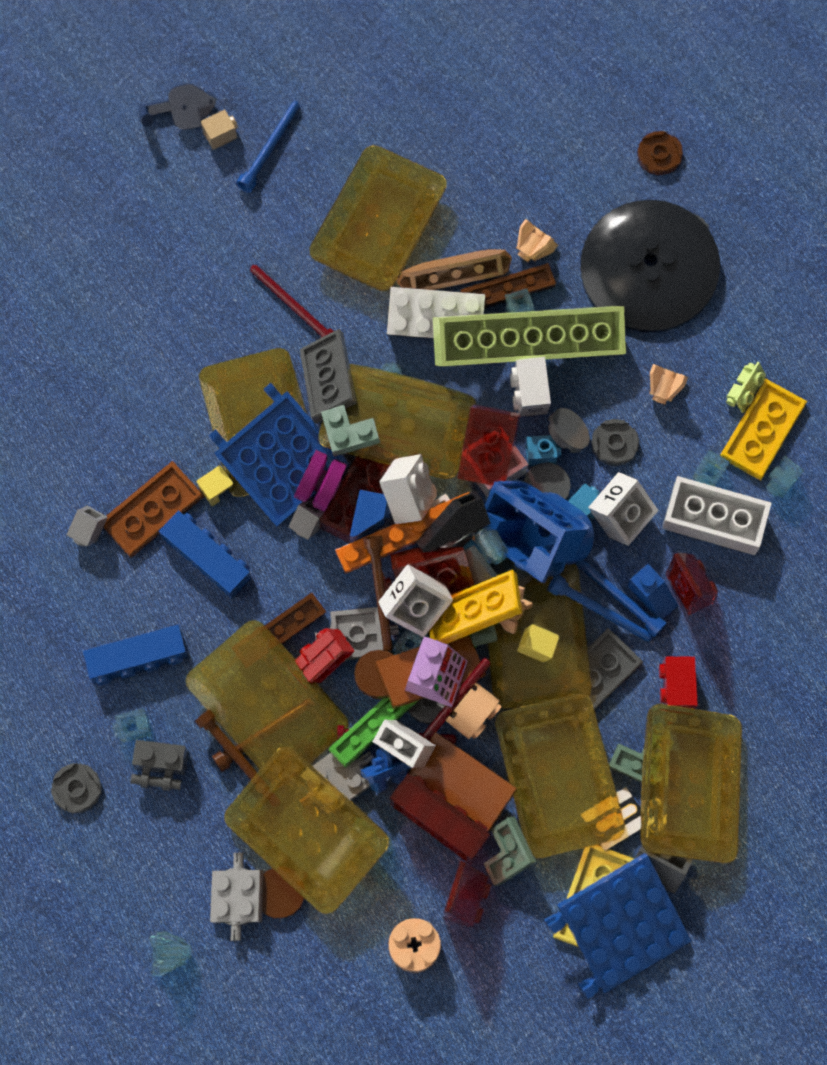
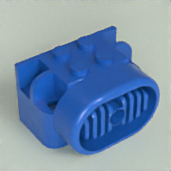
M519 480L494 482L485 503L491 524L485 526L482 531L475 533L498 550L497 553L499 555L509 558L518 569L528 572L541 583H545L548 576H558L561 574L565 565L577 564L583 561L589 555L594 543L592 523L583 511L556 493L541 492L529 483Z

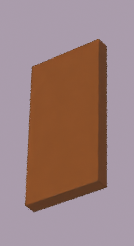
M172 461L106 515L108 518L103 528L124 552L132 558L160 534L159 530L178 510L182 514L186 513L204 498V495Z
M470 635L447 644L468 661L459 686L465 682L480 663ZM420 647L376 661L375 663L393 709L425 698L405 691Z
M435 732L430 742L436 746L425 767L412 768L408 774L482 827L491 831L518 788Z

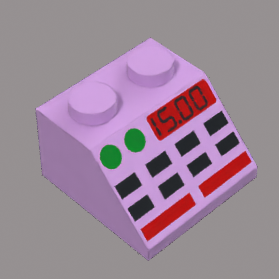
M424 636L405 691L452 707L468 661L449 645Z

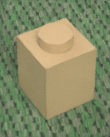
M225 110L201 121L203 133L213 150L237 139L236 129H238V125L234 117H229Z

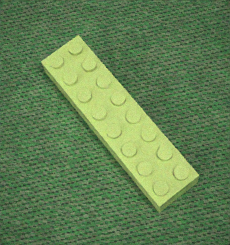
M624 306L433 317L435 365L437 366L515 362L520 359L538 357L560 359L626 354Z

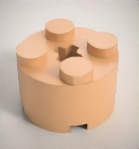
M475 683L473 689L471 688L451 715L454 718L449 716L445 721L467 739L471 737L475 739L485 729L486 725L483 722L486 718L489 720L493 718L502 706L498 704L500 700L480 684Z
M413 918L402 921L393 929L389 938L391 958L404 971L410 973L426 971L436 962L440 952V938L436 929L429 922L422 919ZM413 939H416L417 943L422 944V946L418 947V952H413L412 948H407V945H410Z

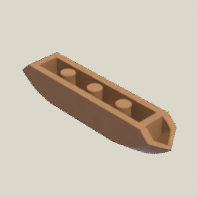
M493 249L429 261L404 270L397 283L401 288L436 290L501 276L509 271L512 256L506 250Z

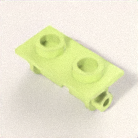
M757 362L756 365L749 363L748 366L745 365L737 378V382L743 385L734 384L726 396V403L730 406L737 404L742 413L752 403L759 386L764 383L766 374L760 362Z

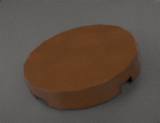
M654 131L645 135L637 150V158L641 167L654 175H667L675 171L680 165L683 156L682 145L678 138L674 135L672 137L668 132Z
M374 650L364 654L359 659L354 670L357 687L364 695L366 694L374 699L388 698L375 663L376 661L394 656L392 653L384 650Z
M273 868L263 874L262 912L274 919L294 915L301 908L305 897L301 879L294 871L287 868Z

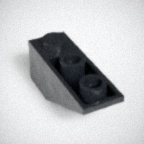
M473 491L452 500L416 541L423 553L436 551L443 544L457 542L464 535L471 532H480L485 526L490 525L491 522L480 495Z

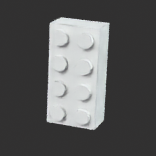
M391 287L387 334L434 338L433 317L484 314L485 294Z
M677 476L662 529L756 555L761 545L771 502Z

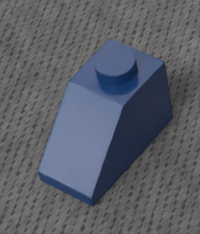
M364 490L359 491L350 532V543L370 535L384 526L386 518H390L391 511L384 494Z
M649 564L630 579L627 587L657 618L661 617L664 619L678 607L665 581Z

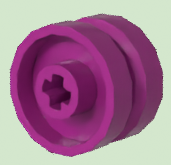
M315 450L294 498L306 502L314 490L317 493L312 502L313 507L325 512L330 500L334 498L342 482L341 477L347 464L335 459L331 462L328 470L325 471L323 469L328 460L327 454Z

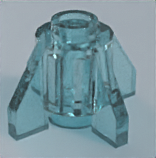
M167 931L157 932L156 936H150L149 940L153 957L152 976H161L171 972L180 966L186 965L187 960L191 959V946L186 943L185 939Z

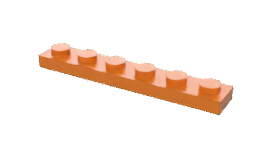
M470 492L430 508L421 521L393 524L366 537L383 536L384 546L382 547V552H380L381 558L415 544L452 500ZM363 538L335 550L345 574L371 563L370 554L367 553V549H364Z

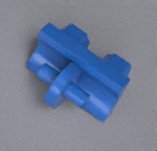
M379 748L376 751L377 758L372 759L373 765L360 770L361 776L369 781L371 789L379 793L388 788L386 778L390 776L391 781L395 784L407 781V769L411 768V766L385 749Z

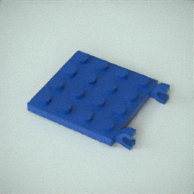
M270 383L264 388V391L274 403L228 442L223 439L216 429L208 436L219 448L214 453L216 457L277 527L296 511L298 505L302 502L294 498V495L315 450L327 454L328 460L323 469L325 471L328 470L331 462L335 459L347 464L346 467L350 464L342 455L333 456L329 439L287 391L281 395L273 384ZM313 490L310 497H312L317 492Z
M645 853L557 904L560 912L544 919L547 927L551 929L553 934L561 931L565 924L569 927L593 973L592 977L578 983L582 993H585L588 999L594 996L599 988L603 993H606L691 942L658 874Z

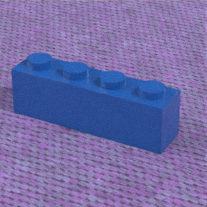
M178 510L159 530L161 538L233 599L251 579L250 567L241 559L236 561L231 556L232 552L224 544L219 546L213 541L215 537L207 529L201 530L196 526L197 521L190 514L186 513L183 515Z
M179 624L83 651L89 678L93 684L97 683V685L108 684L112 682L113 678L120 676L121 678L133 677L136 675L135 672L141 670L146 672L155 671L160 668L159 665L166 663L176 665L182 663L184 658H188Z

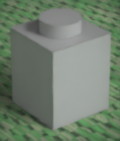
M311 497L308 501L301 502L298 505L289 525V528L294 530L299 536L305 537L308 540L319 531L329 508H326L325 512L313 507L312 502L314 499Z
M89 506L78 509L67 535L73 538L76 544L89 546L97 542L108 517Z

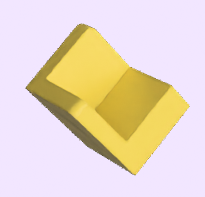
M221 465L196 481L200 491L211 506L220 502L218 495L233 486V482Z
M532 624L524 629L517 652L540 662H546L552 659L559 636Z

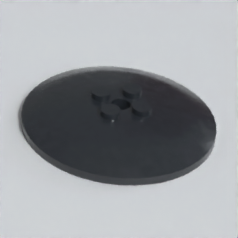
M640 200L613 209L595 224L588 234L582 249L580 270L586 294L595 307L624 306L625 328L640 332H661L689 322L706 307L716 290L719 280L720 257L717 244L711 232L693 213L681 206L666 201ZM647 257H654L657 260V264L648 266L644 260Z

